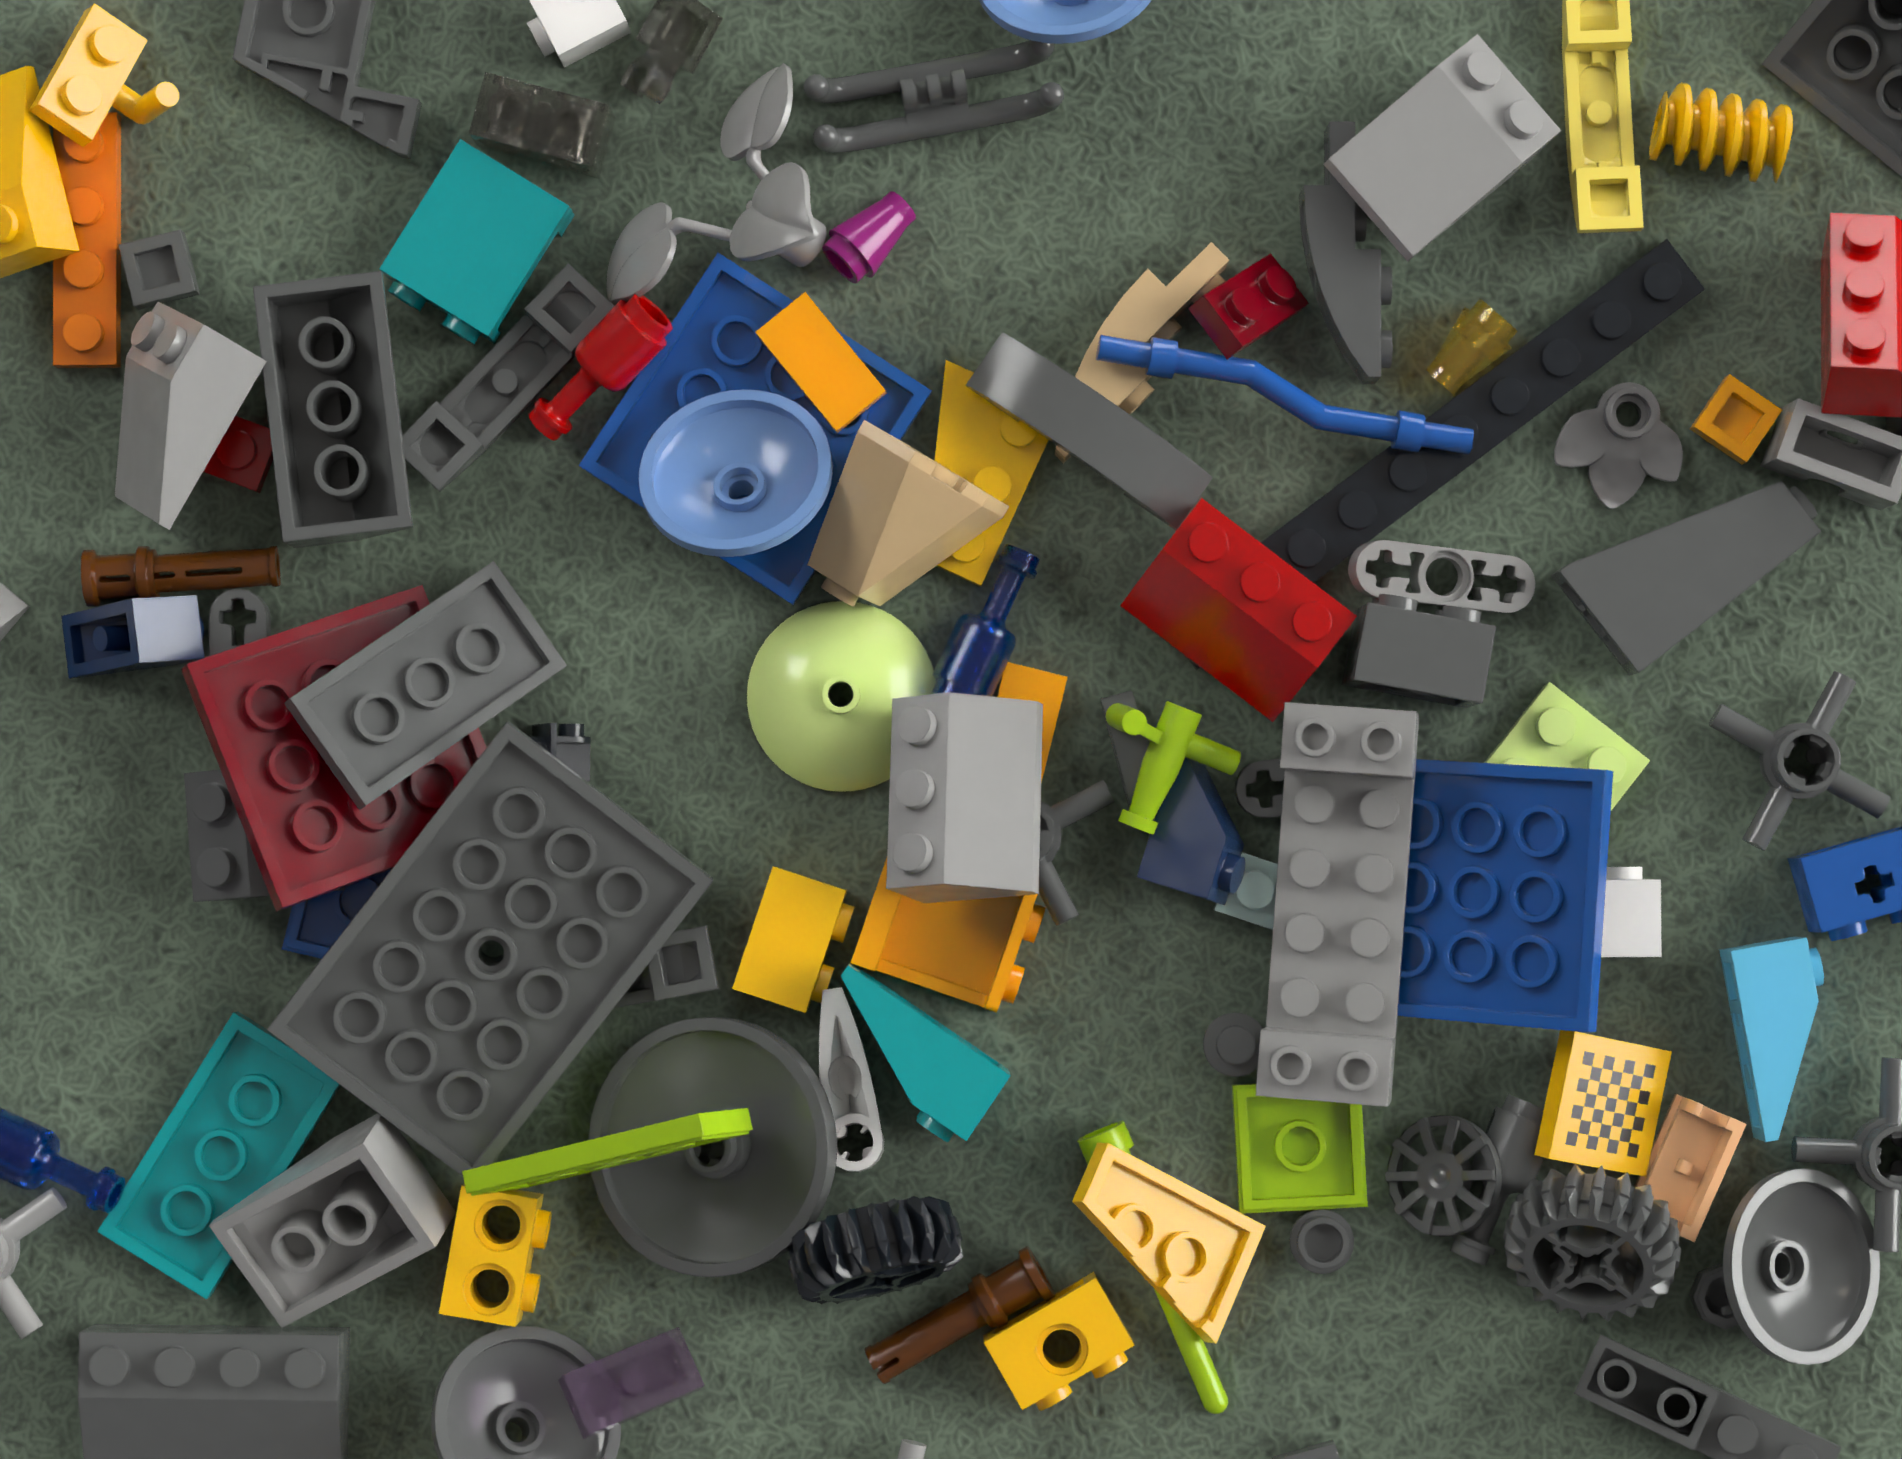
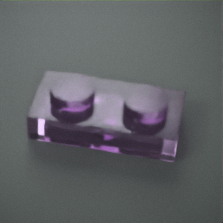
M679 1327L566 1373L558 1380L583 1439L693 1394L705 1386Z

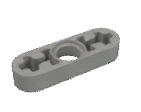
M1377 540L1369 541L1359 546L1353 552L1348 565L1349 578L1354 588L1361 594L1371 598H1379V594H1390L1415 599L1420 604L1456 606L1493 613H1512L1524 608L1532 599L1535 591V577L1529 565L1522 559L1510 555ZM1380 551L1384 552L1385 563L1397 566H1412L1410 579L1386 577L1382 579L1380 587H1377L1376 576L1366 573L1367 561L1378 560ZM1410 553L1416 554V559L1412 565ZM1438 558L1449 560L1455 566L1458 575L1454 589L1443 596L1432 592L1426 582L1427 568ZM1471 561H1476L1478 563L1474 572ZM1503 566L1507 568V578L1517 580L1516 592L1505 593L1503 602L1499 601L1500 594L1498 590L1472 587L1474 575L1486 577L1500 576L1503 572ZM1409 580L1412 588V593L1406 592L1405 590L1409 583ZM1472 588L1473 600H1468L1467 596Z

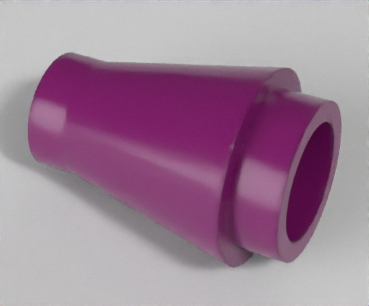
M889 191L878 202L829 230L830 239L823 245V253L832 266L850 282L856 284L864 276L872 278L905 229L916 219V215L900 195Z

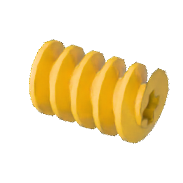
M1681 82L1676 86L1669 98L1666 91L1660 101L1650 140V160L1656 161L1667 144L1673 146L1674 163L1677 166H1681L1690 151L1695 150L1698 151L1700 171L1706 172L1716 155L1723 156L1724 176L1731 177L1739 163L1746 161L1748 162L1749 181L1756 182L1765 167L1769 166L1773 169V179L1776 183L1782 172L1793 131L1792 111L1788 105L1780 104L1768 118L1766 103L1761 99H1755L1743 113L1741 97L1733 93L1727 95L1718 108L1716 92L1710 88L1702 90L1693 103L1690 85Z

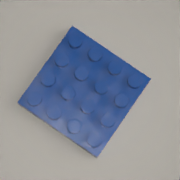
M717 253L671 323L673 329L665 337L667 345L637 375L578 466L645 509L639 488V468L644 450L656 430L679 409L708 395L742 389L767 391L796 402L817 420L827 437L833 462V475L828 495L815 517L800 532L783 543L754 554L719 557L794 606L816 572L815 569L807 564L861 424L865 420L902 440L929 399L932 390L837 330L883 386L886 394L840 432L836 433L755 333L793 301L720 253ZM741 495L736 499H743L749 495Z
M1416 759L1398 1016L1577 1032H1596L1613 771Z

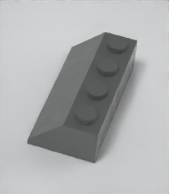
M374 271L253 286L261 358L267 361L263 367V378L283 542L293 548L359 541L413 528L383 272Z

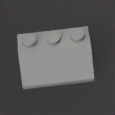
M951 692L892 699L886 889L922 903L1039 894L1042 703L1031 700Z

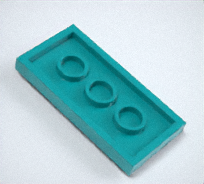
M233 1012L97 1232L198 1295L208 1299L212 1296L233 1262V1259L209 1225L215 1218L293 1165L341 1085L267 1029L240 1012Z

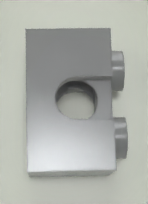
M1798 398L1782 407V412L1779 414L1761 467L1801 482L1811 478L1834 484L1840 487L1839 496L1880 511L1898 504L1902 493V436L1842 414H1822L1821 406ZM1827 431H1835L1858 439L1857 444L1837 439L1827 434Z

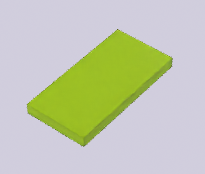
M748 1108L697 1113L462 1171L466 1193H471L472 1196L524 1189L748 1135L749 1131L753 1130Z

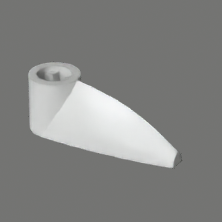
M842 987L826 989L822 992L820 1011L819 1080L832 1108L837 1140L847 1137V1126L853 1124L863 1126L860 1131L861 1134H866L868 1131L871 1132L873 1146L863 1149V1159L860 1161H848L850 1153L845 1151L841 1155L837 1147L836 1166L846 1171L861 1172L870 1169L880 1160L884 1151V1137L881 1131L869 1067L850 1006Z

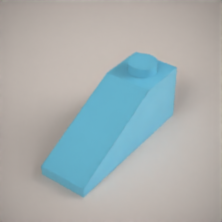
M1788 937L1719 950L1753 1138L1764 1142L1779 1140L1819 1002L1816 986L1824 984V972L1820 954L1817 948H1809L1806 937Z

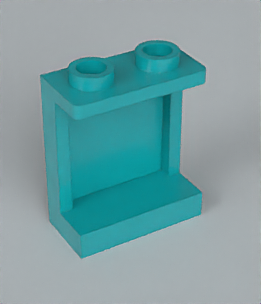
M460 139L379 270L388 279L393 281L388 292L418 311H421L427 302L447 314L442 325L459 337L474 345L481 335L495 344L501 334L498 328L556 234L562 237L575 215L566 203Z

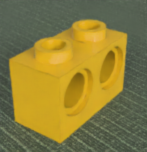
M465 1184L461 1186L439 1314L516 1327L522 1320L523 1311L534 1313L541 1275L530 1273L534 1248L545 1249L552 1217V1211L541 1209L544 1194L517 1189L472 1196L471 1193H466ZM507 1206L516 1212L520 1220V1230L515 1238L501 1239L490 1231L487 1219L492 1207ZM488 1269L496 1270L505 1276L509 1285V1293L506 1300L494 1303L481 1297L476 1286L477 1277L481 1271Z

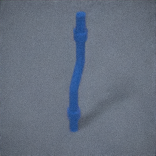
M1100 335L1096 353L1097 361L1146 368V375L1172 379L1174 373L1243 384L1317 430L1390 441L1393 449L1419 452L1421 447L1469 454L1472 449L1473 429L1425 421L1424 414L1400 410L1397 411L1396 416L1325 405L1255 360L1231 357L1227 360L1224 355L1178 348V341L1152 337L1150 343Z

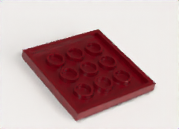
M423 585L188 663L181 669L276 912L391 870L487 748L478 727L359 810L284 704L289 698L429 605L430 603Z

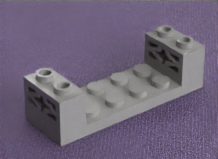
M1285 702L1280 768L1285 770L1267 1017L1266 1027L1260 1030L1256 1096L1388 1107L1391 1102L1419 729V714L1417 711Z

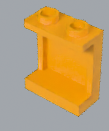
M886 858L851 963L981 1006L995 1013L998 1012L1001 1000L1013 1004L1025 971L1024 967L1014 964L1021 941L1025 940L1034 944L1046 909L1044 906L1035 904L1038 894L922 903L886 889Z

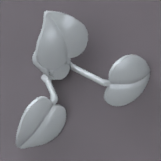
M783 63L780 67L768 71L754 81L737 98L724 120L720 137L723 155L731 161H738L746 156L748 166L761 180L752 200L746 204V210L737 219L733 229H726L681 217L672 220L671 207L663 202L643 209L621 232L610 257L607 271V297L614 306L620 300L628 302L634 294L641 297L659 283L673 260L677 245L675 235L681 232H692L729 241L732 254L740 260L747 262L779 255L796 267H804L819 254L824 245L827 231L826 226L812 215L810 184L806 171L798 164L789 162L769 172L761 161V150L772 147L780 139L790 116L793 100L792 71L789 66Z

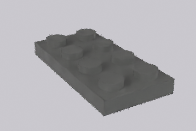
M493 561L289 698L284 704L360 810L567 665Z

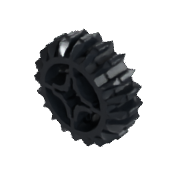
M912 1196L903 1200L893 1198L887 1202L870 1203L867 1206L856 1209L849 1208L848 1211L837 1215H828L825 1220L810 1223L807 1228L799 1230L792 1237L793 1244L788 1248L790 1255L788 1265L792 1280L797 1285L802 1299L820 1304L828 1302L839 1304L848 1300L859 1301L873 1296L880 1297L886 1293L902 1291V1289L913 1285H922L923 1281L938 1278L943 1272L950 1271L962 1259L963 1253L960 1242L963 1239L957 1218L953 1216L949 1202L930 1196L924 1198Z

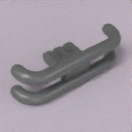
M1028 40L1011 46L838 78H825L822 75L813 74L805 80L804 92L814 102L824 104L841 103L901 92L905 117L857 126L835 128L829 124H822L815 129L813 141L824 152H853L1021 121L1047 114L1057 109L1064 99L1063 88L1055 82H1048L1040 89L1030 93L968 105L966 79L1019 70L1039 64L1050 57L1054 51L1055 43Z

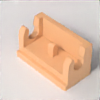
M1675 1094L1653 1143L1646 1177L1639 1176L1634 1187L1651 1185L1652 1195L1654 1196L1653 1200L1668 1201L1670 1217L1678 1220L1680 1236L1695 1243L1747 1124L1712 1110L1694 1100Z

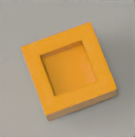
M1729 374L1724 377L1690 427V430L1743 465L1750 459L1782 412V409Z

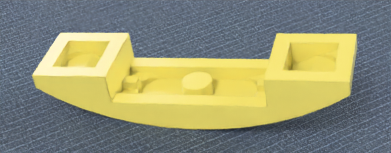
M1562 0V60L1566 149L1577 233L1642 231L1644 228L1640 165L1635 166L1630 93L1628 48L1632 42L1630 0Z

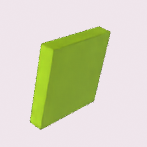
M1257 1083L1232 1085L1238 1208L1240 1213L1368 1207L1362 1105L1256 1096Z

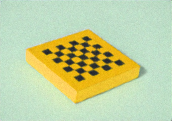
M1560 1030L1534 1155L1600 1168L1602 1165L1603 1169L1622 1173L1628 1172V1174L1646 1177L1672 1051L1577 1031Z

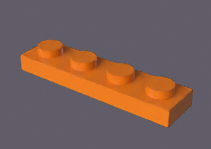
M108 112L94 139L84 147L53 127V145L79 247V252L53 260V366L57 368H121V253L119 249V244H121V116L117 112Z

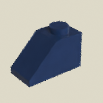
M197 595L131 598L61 616L69 679L174 666L204 658V624L199 616Z
M1185 757L1177 778L1156 814L1154 821L1158 822L1154 835L1150 834L1137 877L1170 889L1226 905L1229 893L1234 894L1238 890L1244 876L1245 858L1241 856L1244 843L1206 767Z

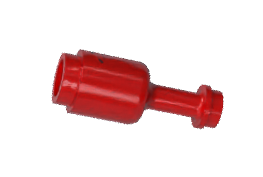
M634 294L628 302L620 300L577 345L575 356L581 365L577 374L551 401L539 398L535 402V408L529 413V419L544 436L556 441L562 434H568L572 430L569 418L599 387L603 386L612 392L621 391L626 388L667 345L665 337L673 329L667 316L643 295L638 297Z

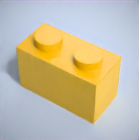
M773 866L732 989L803 1013L808 1011L811 1000L821 1003L822 992L829 988L835 967L823 964L831 939L841 943L844 942L855 906L844 903L848 890Z

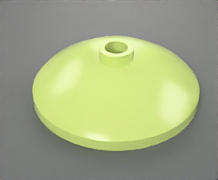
M843 601L828 602L797 612L782 622L767 637L751 667L747 687V707L752 729L759 744L768 757L782 771L801 783L814 788L837 792L857 791L876 786L890 779L892 699L937 694V684L933 666L926 650L905 624L891 614L871 605L856 602L853 607ZM836 683H846L853 689V699L847 706L837 707L830 702L829 691Z

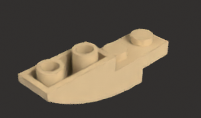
M1211 242L1167 286L1147 269L1123 295L1103 322L1086 351L1075 377L1128 414H1132L1155 390L1147 382L1152 376L1145 374L1146 368L1097 361L1096 353L1100 335L1150 343L1152 337L1171 340L1182 328L1175 318L1191 302L1195 303L1204 294L1225 282L1220 274L1226 269L1229 259ZM1056 445L1054 455L1064 464L1071 455Z

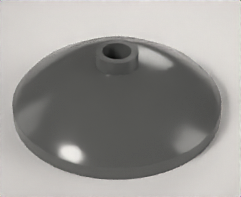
M1788 1169L1773 1173L1759 1181L1748 1191L1737 1206L1728 1227L1723 1253V1273L1729 1304L1739 1326L1752 1343L1762 1352L1782 1362L1811 1365L1838 1357L1860 1337L1870 1320L1876 1304L1880 1282L1879 1251L1873 1250V1226L1858 1198L1847 1186L1833 1176L1812 1169Z
M516 1326L499 1329L480 1337L462 1350L449 1364L440 1379L433 1399L431 1429L438 1459H616L621 1438V1416L612 1383L601 1365L586 1349L572 1339L549 1329ZM507 1422L515 1423L521 1428L522 1439L520 1442H513L507 1437L505 1433Z

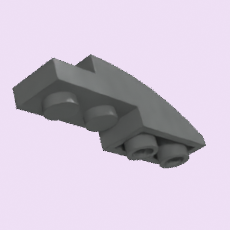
M1355 121L1329 122L1324 131V163L1355 136ZM1324 166V185H1304L1299 194L1300 230L1306 266L1319 309L1342 357L1361 384H1375L1381 377V368H1390L1392 361L1391 330H1381V305L1391 304L1392 270L1391 267L1381 266V249H1355V241H1365L1367 214L1355 203L1354 199Z
M1600 1335L1574 1394L1713 1459H1837L1841 1450V1446L1788 1422L1772 1412L1603 1335Z

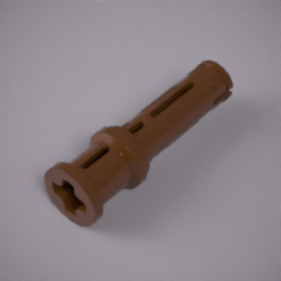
M139 546L135 553L97 555L93 549L83 550L81 556L83 596L86 606L96 607L99 606L101 600L160 597V593L220 590L270 585L272 587H279L281 585L279 550L277 546H270L263 549L158 555L156 549H150L149 546ZM237 567H240V568L242 569V570H235V571H218V572H202V573H191V572H190V570L237 568ZM160 572H174V574L160 575ZM129 575L130 577L107 578L106 576Z
M1028 1246L1018 1251V1259L986 1277L981 1273L971 1278L972 1281L967 1284L969 1289L967 1292L876 1344L865 1347L866 1356L873 1370L877 1368L879 1370L877 1376L881 1382L887 1384L892 1378L987 1324L992 1329L996 1326L999 1328L1008 1324L1009 1315L1040 1297L1046 1301L1055 1297L1049 1279Z

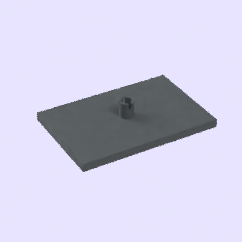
M507 721L267 1030L463 1176L462 1171L493 1163L713 882V877ZM486 941H496L502 945L504 954L490 957L482 951L481 945Z

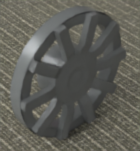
M1438 1115L1424 1117L1408 1127L1394 1141L1385 1178L1388 1181L1389 1192L1395 1205V1212L1401 1215L1411 1226L1420 1232L1433 1236H1457L1472 1231L1488 1218L1500 1195L1502 1169L1494 1144L1481 1128L1464 1118L1456 1116ZM1447 1125L1442 1150H1439L1431 1128ZM1458 1130L1465 1132L1473 1140L1460 1152L1453 1150ZM1420 1134L1428 1153L1425 1156L1410 1146ZM1479 1150L1486 1162V1170H1472L1471 1164L1468 1161ZM1405 1156L1419 1165L1417 1171L1402 1172ZM1473 1180H1487L1482 1201L1469 1192ZM1402 1181H1417L1419 1187L1406 1197ZM1426 1196L1429 1200L1422 1218L1414 1211L1412 1206ZM1459 1199L1475 1210L1470 1217L1463 1221H1460L1455 1201ZM1440 1202L1444 1203V1209L1450 1226L1433 1224Z

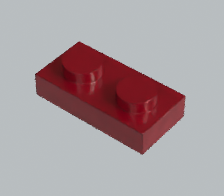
M1270 253L1204 294L1188 309L1228 360L1292 318L1309 303L1296 287L1292 276L1280 266Z

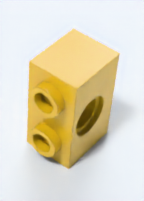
M1094 1272L1057 1292L1052 1299L1044 1300L1012 1318L1003 1327H997L983 1335L986 1348L1022 1410L1034 1403L1039 1411L1057 1404L1073 1392L1069 1386L1070 1382L1090 1371L1095 1379L1109 1374L1128 1361L1124 1351L1135 1346ZM1056 1330L1071 1331L1080 1340L1079 1350L1076 1355L1064 1362H1057L1047 1357L1043 1351L1046 1337Z

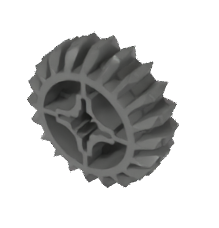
M1576 1164L1568 1173V1176L1550 1169L1543 1181L1531 1179L1524 1193L1517 1194L1516 1201L1511 1205L1509 1219L1506 1220L1503 1239L1506 1240L1504 1248H1506L1507 1267L1515 1270L1518 1286L1532 1287L1534 1302L1548 1299L1554 1301L1556 1313L1566 1308L1577 1310L1582 1321L1588 1313H1599L1609 1322L1616 1311L1633 1318L1640 1306L1653 1308L1660 1294H1667L1669 1286L1673 1283L1675 1268L1679 1267L1681 1255L1678 1220L1670 1217L1668 1201L1653 1200L1654 1196L1652 1195L1651 1185L1631 1186L1628 1172L1616 1179L1606 1176L1602 1165L1595 1174H1585Z

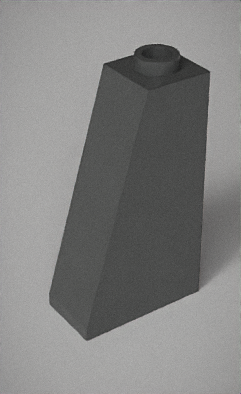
M1780 481L1572 562L1560 568L1551 576L1630 676L1644 670L1818 535L1821 530L1813 521L1817 516V512L1806 495L1795 486L1788 489Z

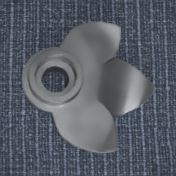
M1631 382L1620 383L1611 387L1601 396L1596 408L1581 411L1571 416L1563 426L1554 449V461L1557 466L1568 468L1588 466V477L1593 491L1608 509H1615L1633 497L1642 485L1646 474L1661 481H1677L1683 460V450L1678 435L1660 421V407L1656 397L1646 387ZM1627 403L1636 408L1638 420L1634 426L1626 427L1618 422L1616 410L1620 404Z

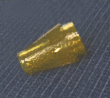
M1479 298L1470 310L1465 306L1463 307L1436 357L1425 370L1454 395L1463 384L1509 351L1512 347L1508 343L1518 331Z

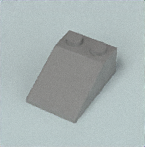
M1477 34L1437 65L1333 154L1323 165L1408 262L1524 167L1561 130Z
M157 302L152 312L144 314L134 327L131 335L132 347L126 355L115 497L170 530L267 361L208 326Z
M378 1113L330 1139L215 1218L209 1227L280 1327L283 1328L435 1248L456 1211L399 1129Z

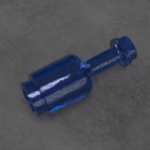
M1005 544L1001 555L997 554L994 561L1002 567L985 606L977 615L964 613L957 619L932 674L937 679L932 690L933 694L951 692L993 696L1016 645L1014 634L1006 628V619L1026 577L1030 579L1036 578L1039 558L1009 544Z
M0 1107V1179L24 1190L36 1189L46 1179H49L86 1196V1206L93 1211L101 1210L109 1213L116 1207L124 1192V1177L117 1175L116 1171L110 1167H104L97 1173L60 1156V1140L55 1132Z

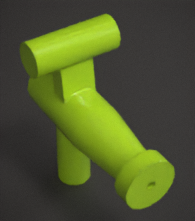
M1166 701L1155 728L1147 723L1144 713L1127 705L1116 703L1111 705L1106 711V721L1111 727L1129 735H1141L1150 741L1141 763L1129 811L1122 809L1118 821L1154 835L1158 822L1153 821L1177 778L1185 757L1228 775H1233L1238 768L1241 760L1240 751L1195 733L1202 717L1201 714Z

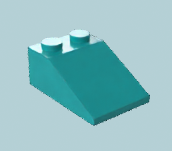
M849 963L841 974V978L912 1105L920 1109L916 1116V1121L946 1142L950 1141L954 1133L967 1141L1010 1078L1009 1069L856 965Z

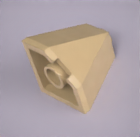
M864 420L857 431L807 565L826 576L821 588L841 601L854 607L857 600L862 598L881 606L1002 519L1010 506L910 445Z

